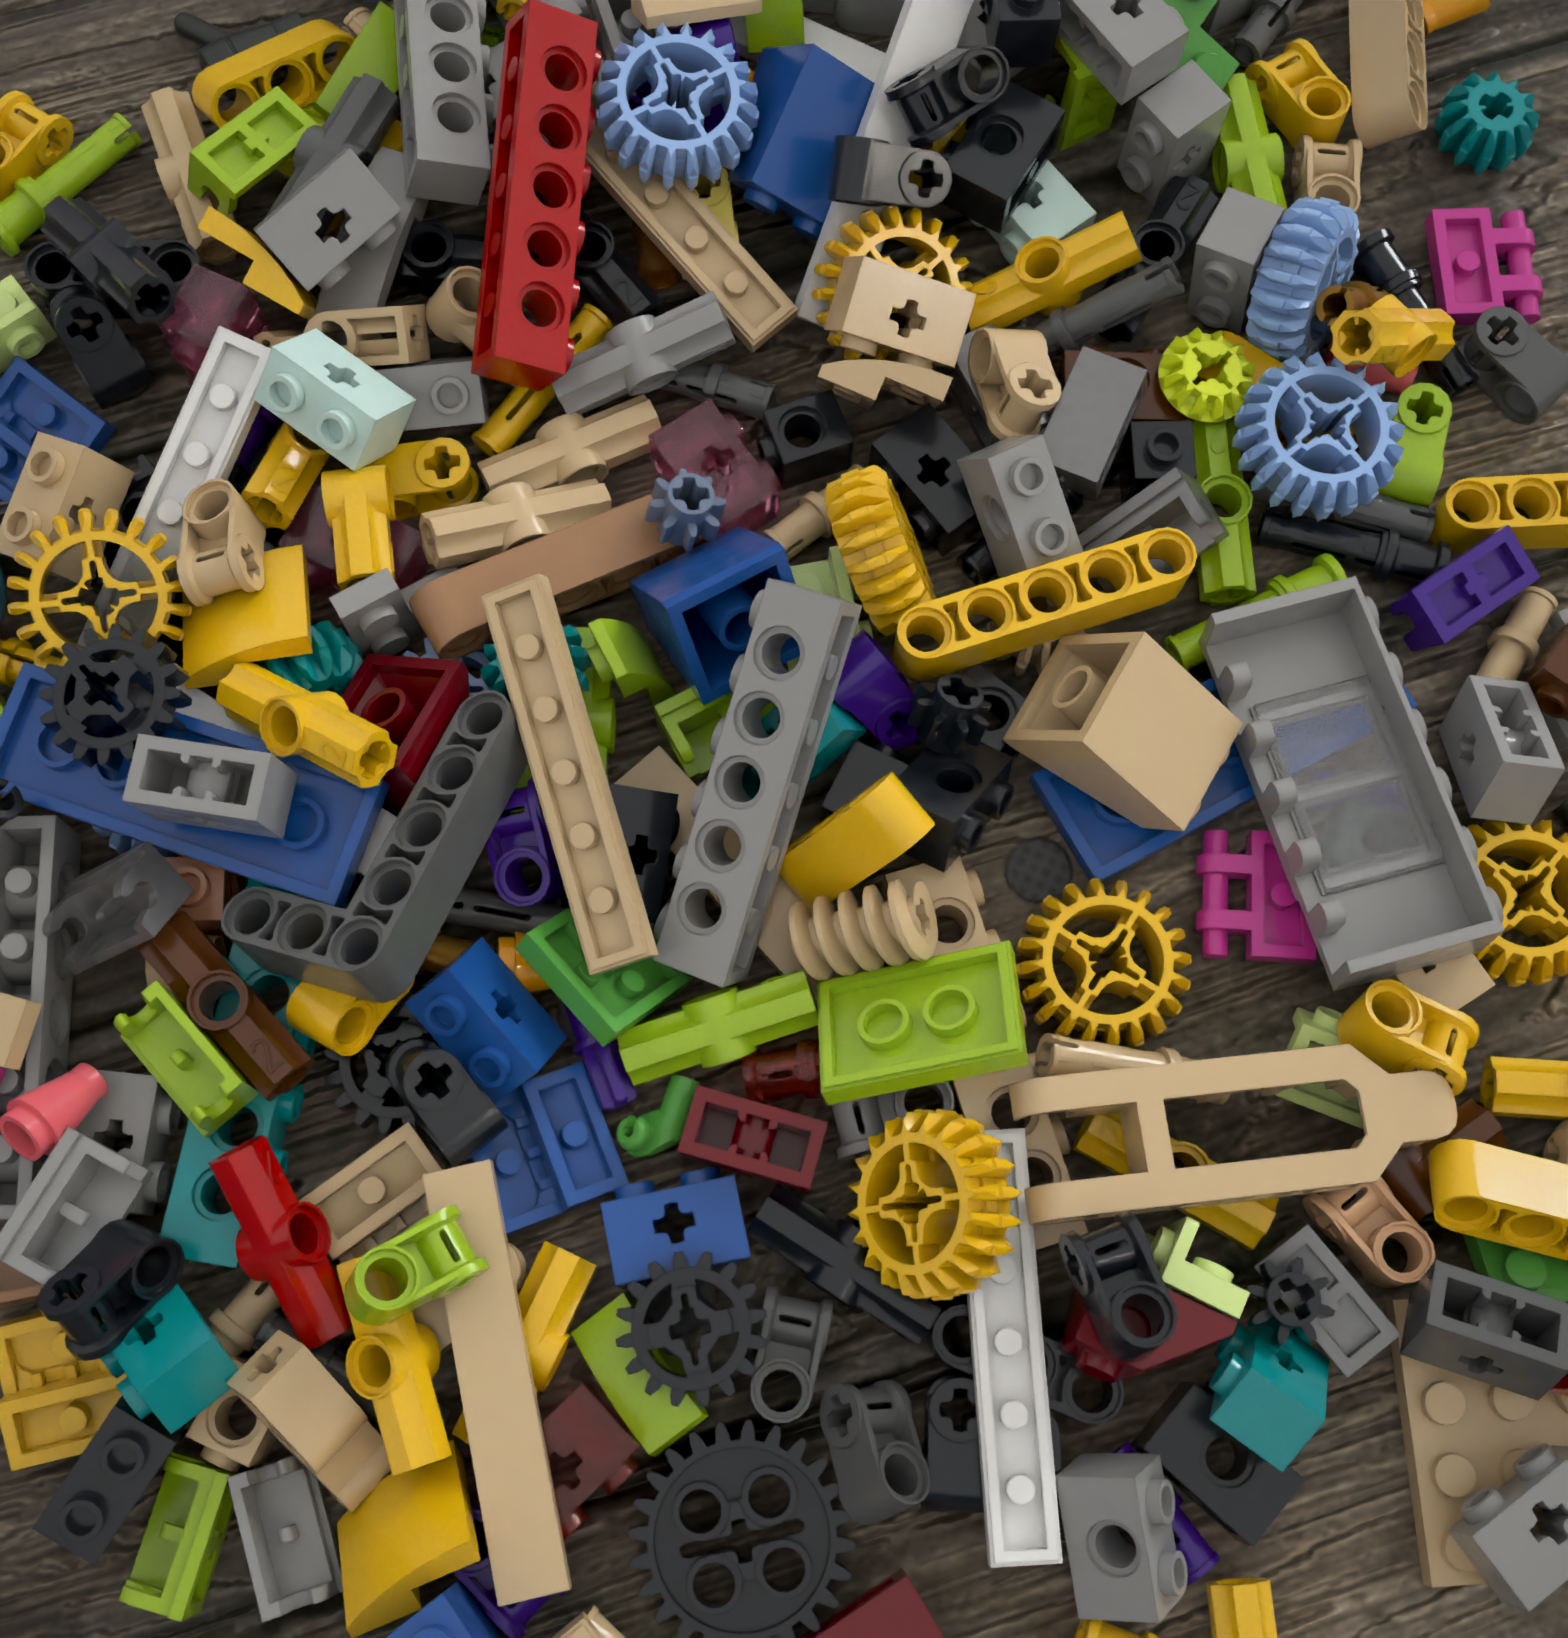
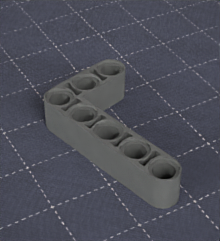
M484 690L471 695L463 701L454 714L347 909L265 887H251L239 892L225 906L221 916V928L225 935L259 967L268 972L370 1002L385 1003L395 1000L402 995L413 982L528 765L514 711L506 697L495 690Z

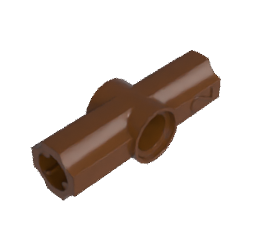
M185 911L172 916L154 938L141 943L137 948L184 1003L192 1020L208 1031L267 1101L271 1102L278 1096L289 1092L307 1076L310 1068L316 1063L315 1060L264 1003L259 991L244 980ZM228 991H238L240 1003L237 1011L226 1020L216 1021L213 1008L217 999Z

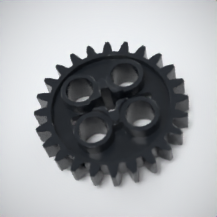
M746 1419L740 1438L731 1439L724 1422L720 1421L716 1425L715 1443L707 1445L702 1436L693 1431L689 1434L693 1454L686 1458L679 1451L670 1447L666 1450L665 1454L673 1472L668 1476L662 1472L650 1470L646 1475L651 1485L659 1493L656 1498L644 1496L636 1497L633 1505L650 1517L648 1523L638 1524L628 1529L629 1537L647 1542V1550L632 1557L629 1565L630 1568L651 1570L652 1577L646 1580L639 1588L638 1594L640 1597L661 1594L664 1601L659 1606L654 1620L658 1624L676 1614L682 1619L676 1638H689L695 1630L703 1633V1638H769L777 1634L780 1638H795L793 1625L799 1621L816 1633L821 1629L817 1615L812 1609L817 1602L835 1609L839 1606V1600L827 1585L830 1579L839 1581L851 1579L852 1574L850 1570L835 1560L836 1553H844L856 1549L855 1540L837 1534L836 1528L847 1523L852 1518L844 1508H832L830 1503L831 1500L839 1495L838 1481L821 1484L818 1479L829 1462L825 1456L816 1458L807 1465L801 1460L806 1446V1439L803 1437L794 1441L786 1450L779 1446L781 1431L780 1426L777 1424L773 1425L765 1440L762 1441L755 1439L752 1419ZM765 1474H774L781 1477L789 1488L787 1504L782 1510L774 1514H764L758 1511L752 1505L749 1498V1490L752 1483L758 1477ZM694 1490H707L713 1493L720 1503V1518L709 1528H694L684 1520L682 1515L681 1503L683 1498ZM736 1519H745L747 1528L754 1531L793 1519H799L804 1524L803 1529L798 1533L776 1535L753 1541L752 1554L747 1557H739L738 1549L733 1545L709 1550L703 1554L691 1557L683 1556L680 1551L681 1546L686 1543L715 1540L729 1536L732 1533L733 1521ZM779 1547H788L795 1550L804 1562L801 1576L796 1582L788 1586H779L772 1583L766 1577L763 1570L766 1557L771 1551ZM709 1563H719L726 1566L732 1572L735 1586L727 1598L720 1601H710L698 1593L695 1586V1575L702 1566Z

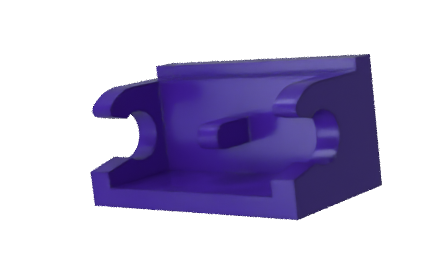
M1506 525L1407 591V595L1400 597L1391 604L1390 612L1392 615L1397 616L1405 613L1413 620L1415 628L1403 637L1410 651L1413 652L1447 643L1541 577L1510 526Z

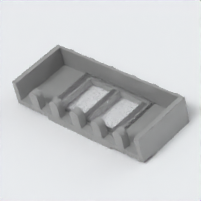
M1356 576L1212 613L1199 639L1201 649L1223 705L1243 723L1234 742L1296 902L1299 901L1333 991L1354 985H1362L1480 952L1505 931L1502 925L1503 908L1500 899L1491 887H1486L1476 863L1478 853L1474 837L1467 827L1461 826L1451 804L1452 788L1446 772L1441 767H1436L1426 744L1427 728L1421 713L1417 709H1412L1402 687L1403 671L1401 664L1393 652L1387 651L1379 632L1380 621L1377 607L1369 596H1364Z

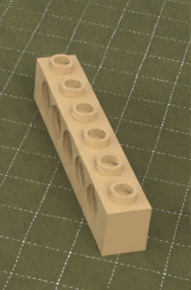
M960 855L945 873L922 863L884 876L881 887L884 901H888L887 889L890 881L899 879L903 883L908 896H912L916 880L922 879L932 899L936 917H950L960 925L962 939L955 943L937 941V947L933 956L1001 942L994 928L985 930L978 910L979 906L985 904L983 889L974 868L965 870ZM909 957L907 962L915 961V959ZM1021 1003L1023 1023L1025 1028L1027 1026L1024 1008ZM1036 1052L1027 1053L1028 1066L948 1081L954 1094L953 1111L963 1115L964 1118H973L977 1122L983 1123L984 1130H999L992 1119L991 1110L993 1103L1001 1099L1010 1100L1009 1085L1023 1080L1043 1077L1037 1072L1039 1066L1035 1065ZM1048 1113L1024 1117L1023 1128H1025L1028 1163L1035 1164L1042 1170L1046 1184L1071 1181L1062 1156L1070 1153V1146L1065 1128L1059 1116L1049 1117ZM1085 1221L1033 1226L1035 1251L1058 1244L1060 1235L1067 1232L1075 1231L1079 1236L1089 1233Z

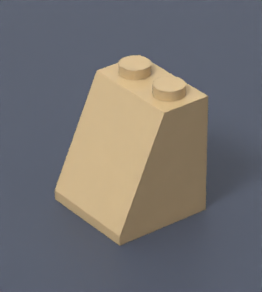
M1145 631L1063 635L1002 740L1018 752L1141 828L1185 831L1190 820L1199 811L1201 800L1216 772L1228 758L1230 747L1243 723Z

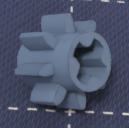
M680 468L679 474L670 483L659 477L656 479L651 494L653 500L649 501L645 521L657 522L660 533L658 542L661 544L669 542L676 546H683L686 552H691L693 544L700 537L710 542L715 540L721 525L718 519H721L727 502L726 499L715 497L711 485L713 479L710 476L704 478L698 474L687 473L685 468Z

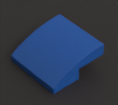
M17 355L0 379V499L4 502L11 500L38 431L84 445L99 453L117 430L114 425L38 367Z
M583 1061L527 1080L498 1101L495 1106L501 1112L509 1127L468 1160L469 1164L488 1159L493 1161L507 1236L614 1193V1189L630 1184Z

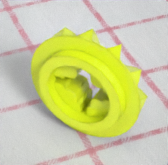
M1197 327L1188 335L1183 337L1176 336L1167 347L1159 363L1158 378L1164 396L1177 411L1193 420L1214 423L1234 417L1240 407L1244 405L1243 397L1250 386L1253 385L1252 376L1256 364L1247 362L1243 356V343L1233 345L1223 339L1222 330L1214 334H1206ZM1212 364L1215 366L1218 364L1221 367L1216 379L1211 378L1206 382L1202 380L1199 384H1194L1202 367L1207 368Z

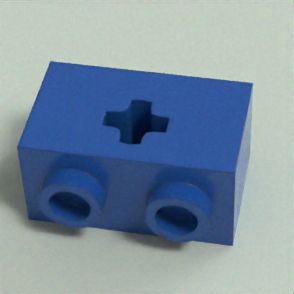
M482 937L438 971L404 1004L443 1050L451 1053L460 1062L471 1079L486 1093L494 1104L538 1073L568 1037Z
M710 1167L679 1175L681 1186L655 1191L653 1181L638 1182L615 1188V1200L600 1203L615 1286L620 1288L626 1287L631 1281L640 1283L653 1281L647 1266L652 1261H657L667 1272L674 1270V1252L684 1251L688 1258L689 1266H697L704 1251L713 1253V1268L728 1265L732 1261L737 1263L751 1260L735 1176L731 1175L721 1178L719 1167ZM672 1207H678L683 1217H694L695 1226L684 1229V1241L673 1244L667 1233H657L656 1224L667 1221V1210Z

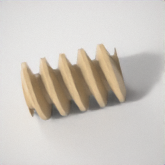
M899 879L890 881L887 889L888 901L883 900L879 889L874 884L864 887L862 894L863 906H859L853 892L844 890L838 896V911H835L831 900L826 895L818 896L814 899L813 916H811L807 905L802 900L792 902L788 911L791 943L795 956L804 970L812 978L824 981L834 977L835 973L843 976L852 975L858 972L860 967L867 971H874L883 967L885 962L892 966H899L906 963L909 957L919 962L931 958L937 947L938 926L932 899L922 879L916 880L912 896H908L903 883Z

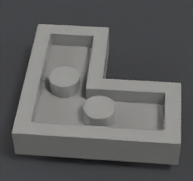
M457 566L439 569L399 590L388 568H385L331 596L329 599L353 642L361 651L363 660L368 653L395 655L407 647L411 638L424 632L409 606L411 596L426 583L456 571L458 568Z

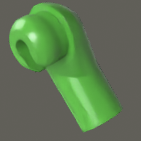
M675 1074L670 1075L660 1108L638 1117L629 1115L619 1123L616 1136L620 1146L634 1157H651L679 1144L696 1086H701V1083L688 1077Z

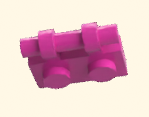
M1490 207L1432 209L1424 224L1437 309L1445 311L1455 321V325H1474L1484 311L1491 307H1505L1504 303H1507L1508 306L1520 313L1529 325L1538 322L1541 318L1538 302L1543 298L1541 278L1534 275L1531 255L1536 250L1535 238L1532 229L1526 228L1524 212L1521 210H1511L1504 213L1500 217L1501 228H1493ZM1497 256L1507 262L1508 275H1500Z
M1252 830L1246 836V854L1228 853L1227 831H1204L1203 854L1196 856V877L1203 879L1202 910L1196 912V933L1202 935V958L1211 960L1228 958V935L1232 934L1245 935L1246 961L1307 965L1316 960L1314 939L1299 901L1296 902L1269 831ZM1228 879H1246V911L1228 910Z

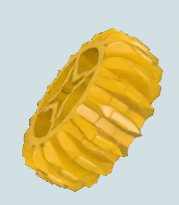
M896 205L884 206L880 217L874 210H865L860 213L859 226L853 222H844L840 225V235L845 244L830 240L823 246L826 253L834 261L833 264H816L814 268L815 274L828 278L827 288H816L811 293L813 299L827 300L829 309L820 311L816 315V320L819 324L826 323L844 258L847 256H867L969 292L974 286L971 282L959 281L957 272L965 270L970 261L966 257L951 258L950 254L956 248L959 239L954 235L938 239L943 222L933 218L928 219L922 224V211L917 208L907 209L901 216ZM894 239L908 245L919 256L913 261H903L897 266L889 256H881L874 246L884 240ZM892 308L890 317L898 324H905L906 317L901 316L897 313V309ZM830 332L827 341L831 346H839L842 335ZM878 348L875 357L845 349L844 359L860 360L863 357V359L896 362L898 354Z
M871 465L863 469L858 467L841 474V478L828 483L824 501L828 509L827 515L833 528L832 532L839 547V553L843 558L847 574L852 580L856 594L862 602L864 611L868 613L871 623L876 626V629L883 635L888 636L896 633L899 619L906 610L937 598L922 550L917 542L906 510H904L898 492L895 491L886 471L876 465Z
M89 508L79 509L78 520L81 529L77 531H72L69 522L64 516L57 515L52 518V524L60 536L59 539L52 542L40 530H34L29 536L32 542L43 550L39 558L23 551H18L15 554L14 560L18 564L32 569L29 579L20 576L8 577L7 586L14 590H28V601L13 602L8 604L7 608L11 615L31 613L34 623L22 626L16 631V634L20 640L32 638L39 632L41 633L46 642L40 645L33 653L34 658L38 661L48 658L55 649L64 654L61 646L66 642L79 650L83 648V646L67 638L56 627L50 617L51 613L68 611L81 613L92 622L97 633L108 639L110 627L112 624H119V616L124 607L133 602L158 599L157 611L147 632L157 640L162 633L177 641H181L185 635V632L180 627L168 623L171 614L182 617L192 614L191 605L172 603V592H184L179 580L170 582L167 570L177 568L176 560L178 554L171 555L161 561L155 552L166 544L168 538L159 532L147 544L141 542L138 538L143 532L146 522L139 517H135L130 522L127 532L124 533L117 530L120 516L119 511L116 509H107L104 516V528H95L94 516ZM101 541L119 544L135 553L149 568L154 579L137 582H124L117 579L109 570L106 557L103 554ZM81 545L83 571L79 584L65 592L45 594L46 582L54 564L67 551ZM94 562L97 566L98 576L103 579L106 588H117L118 591L136 590L135 595L119 597V604H109L114 609L111 614L106 615L109 630L106 629L104 616L100 615L97 605H86L85 602L67 603V598L83 596L84 589H93L89 582L96 578ZM64 655L58 665L63 667L68 658Z
M1485 820L1482 823V828L1477 824L1469 825L1467 828L1473 835L1477 846L1478 856L1476 863L1486 887H1491L1500 899L1503 908L1502 925L1505 930L1483 950L1473 954L1478 961L1482 962L1483 968L1492 980L1500 977L1503 973L1507 986L1518 987L1526 983L1527 978L1533 985L1539 986L1550 982L1553 973L1560 977L1567 975L1568 833L1561 835L1557 839L1553 838L1552 820H1541L1532 828L1529 824L1506 823L1496 820ZM1488 856H1512L1530 863L1531 866L1525 871L1516 870L1505 862L1498 865ZM1526 884V887L1518 895L1520 897L1516 905L1518 911L1507 916V914L1515 905L1513 903V901L1517 897V892L1515 890ZM1551 886L1555 892L1557 902L1553 898ZM1510 929H1516L1529 938L1536 935L1546 945L1543 947H1526L1509 942L1501 936Z
M1092 878L1087 884L1086 898L1074 883H1070L1062 890L1064 904L1059 899L1048 895L1041 903L1045 917L1031 914L1024 925L1034 937H1021L1015 949L1021 955L1033 960L1018 963L1016 966L1018 978L1035 980L1034 984L1029 985L1021 992L1020 998L1022 1002L1031 1003L1041 998L1044 1006L1033 1018L1038 1025L1046 1023L1053 1015L1061 1022L1054 1032L1055 1035L1067 1037L1072 1029L1079 1031L1078 1040L1095 1042L1096 1035H1100L1101 1043L1119 1046L1121 1034L1126 1044L1131 1049H1136L1144 1044L1142 1028L1149 1034L1158 1036L1166 1029L1164 1019L1160 1014L1175 1017L1180 1013L1182 1005L1172 994H1184L1190 989L1191 981L1173 971L1189 966L1192 958L1186 952L1172 950L1173 946L1185 938V930L1181 928H1174L1167 932L1164 930L1162 924L1170 917V908L1166 906L1159 908L1154 915L1145 909V906L1151 900L1150 891L1142 890L1131 901L1126 899L1128 887L1125 880H1118L1113 886L1110 895H1105L1104 885L1099 878ZM1085 919H1105L1116 923L1109 935L1096 938L1086 935L1081 931L1075 936L1064 929L1072 923ZM1134 935L1142 943L1149 957L1151 982L1144 978L1146 971L1134 963L1130 955V944ZM1115 943L1116 948L1109 957L1113 964L1109 969L1116 970V972L1110 971L1089 989V984L1096 974L1092 970V967L1096 964L1094 961L1101 954L1104 955L1112 944ZM1053 948L1062 953L1061 961L1071 967L1076 976V986L1070 998L1063 991L1055 976L1052 962ZM1102 993H1113L1123 999L1130 995L1142 1003L1140 1007L1130 1012L1116 1015L1099 1014L1088 1010L1091 1003Z
M917 1109L913 1112H907L905 1117L886 1120L885 1133H878L868 1137L872 1155L866 1154L855 1159L862 1172L861 1180L848 1185L850 1189L858 1194L857 1207L847 1215L858 1220L861 1227L852 1242L864 1248L869 1247L864 1266L873 1268L875 1271H881L882 1285H888L893 1289H901L902 1295H908L913 1299H929L931 1297L933 1301L952 1300L953 1296L970 1294L977 1289H981L982 1279L990 1278L992 1275L1000 1273L996 1256H1004L1006 1253L1014 1250L1005 1236L1007 1228H1013L1022 1223L1013 1214H1010V1200H1014L1022 1192L1013 1186H1008L1006 1181L1007 1176L1016 1164L1007 1161L1006 1158H998L1002 1141L994 1138L992 1135H985L983 1123H979L973 1118H964L963 1115L957 1114L956 1111L937 1109L934 1112V1110Z

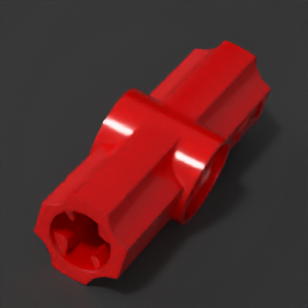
M260 1135L245 1141L208 1162L241 1227L235 1241L236 1256L241 1268L253 1280L269 1282L298 1341L310 1350L325 1344L352 1327L341 1285L326 1257L331 1246V1230L327 1219L314 1204L298 1201L266 1136Z

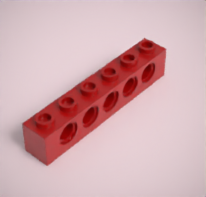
M527 0L506 24L471 374L540 392L567 373L574 355L573 339L568 337L570 316L576 308L580 293L579 281L574 279L576 256L579 254L585 238V224L583 221H580L581 199L587 191L591 176V168L588 163H585L587 141L593 132L596 121V109L590 103L592 84L595 82L600 70L601 51L596 48L598 22L538 0ZM547 77L554 82V84L556 85L557 88H555V87L549 82V80L547 79ZM541 134L547 137L552 147L543 140ZM534 190L543 196L547 206L538 200ZM528 248L539 256L542 266L531 258ZM522 306L533 314L537 326L526 319Z

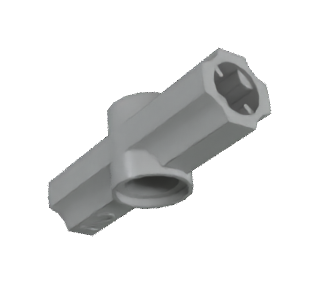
M711 291L657 317L641 315L618 324L605 335L606 341L574 354L567 373L553 382L552 386L566 414L578 413L582 415L627 393L631 396H637L657 390L673 381L678 376L679 369L735 344L736 341L714 291Z

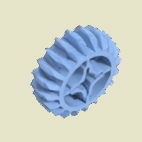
M662 21L656 29L655 38H651L639 28L633 37V46L619 41L618 47L614 50V61L605 60V64L601 68L602 82H599L595 88V103L598 105L596 125L600 131H605L604 145L607 148V152L620 151L618 163L621 165L622 170L637 164L640 165L639 178L643 184L651 179L654 174L662 176V184L666 191L673 186L674 178H684L685 184L692 191L698 184L699 174L704 175L715 184L720 178L722 167L733 171L739 164L740 152H747L752 145V131L757 127L759 111L755 105L758 97L756 83L748 81L750 69L748 68L747 61L734 62L735 50L733 49L732 42L719 48L714 47L715 36L711 29L699 39L692 36L688 22L680 29V34H670ZM648 81L651 86V94L643 98L642 106L631 111L628 104L630 97L643 83ZM721 103L725 117L715 129L706 133L703 128L704 117L710 115L712 107Z
M1307 196L1303 199L1298 198L1282 214L1280 224L1273 228L1272 238L1268 246L1264 248V256L1260 267L1256 269L1257 277L1250 291L1252 295L1251 303L1246 311L1249 319L1246 325L1248 342L1282 363L1293 355L1304 363L1310 355L1315 354L1323 347L1326 335L1331 332V326H1328L1329 321L1321 322L1316 315L1315 303L1317 297L1322 290L1329 286L1342 285L1345 282H1349L1350 277L1354 273V260L1358 254L1356 245L1360 237L1359 221L1357 214L1353 212V208L1339 205L1340 201L1320 197V199Z
M1319 351L1310 355L1304 364L1293 355L1290 359L1284 361L1280 369L1274 366L1267 369L1259 379V383L1250 386L1243 397L1244 405L1240 407L1234 418V425L1239 429L1233 437L1232 448L1244 452L1238 461V471H1255L1256 476L1251 481V491L1260 490L1266 486L1273 492L1269 500L1270 508L1278 506L1283 500L1291 502L1293 518L1301 516L1309 506L1317 522L1321 519H1326L1333 510L1342 518L1345 515L1351 514L1358 505L1363 507L1371 503L1379 494L1378 490L1385 488L1394 477L1393 473L1395 472L1393 467L1401 460L1402 452L1404 451V448L1398 445L1397 442L1403 437L1405 425L1392 421V418L1398 412L1399 402H1383L1380 398L1385 391L1386 382L1370 386L1364 380L1366 377V365L1357 368L1351 373L1345 370V365L1337 358H1334L1330 365L1326 366ZM1275 416L1281 422L1279 429L1283 432L1287 440L1286 449L1283 448L1278 438L1275 427ZM1349 426L1352 427L1357 437L1359 444V454L1355 451L1358 447V444L1352 438ZM1328 430H1332L1329 435H1328V434L1323 435V434L1326 433ZM1307 438H1313L1307 444H1303Z

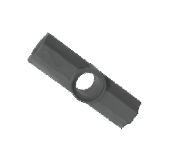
M365 73L362 77L354 76L322 127L312 125L302 134L294 153V172L266 217L345 148H351L368 168L374 158L373 154L400 113L399 97L391 92L381 80ZM324 208L317 214L322 225L315 234L320 239L337 214L330 213Z

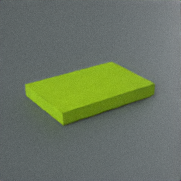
M1010 940L933 956L925 961L919 962L915 960L899 966L891 965L874 971H864L849 976L817 981L821 1094L828 1105L1029 1065L1016 958Z

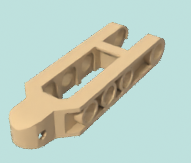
M1350 1044L1047 1076L1023 1080L1008 1086L1013 1121H1018L1031 1115L1064 1111L1066 1112V1118L1119 1112L1129 1174L1057 1182L1024 1189L1029 1225L1032 1226L1110 1218L1125 1211H1130L1135 1215L1354 1189L1360 1184L1377 1182L1399 1148L1413 1147L1448 1135L1456 1127L1458 1117L1453 1091L1446 1078L1434 1071L1423 1070L1388 1074ZM1324 1083L1325 1089H1333L1346 1100L1358 1099L1365 1137L1355 1140L1350 1149L1175 1169L1164 1101L1196 1097L1197 1104L1207 1103L1227 1094L1260 1090L1261 1096H1270L1292 1087Z

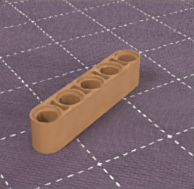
M651 494L438 577L420 587L411 596L409 606L439 659L455 660L483 649V644H494L481 595L540 573L549 579L559 617L631 588L628 581L686 553L683 546H676L669 542L662 544L658 542L660 533L657 522L645 521L649 501L653 500ZM700 537V539L693 544L692 549L708 541Z

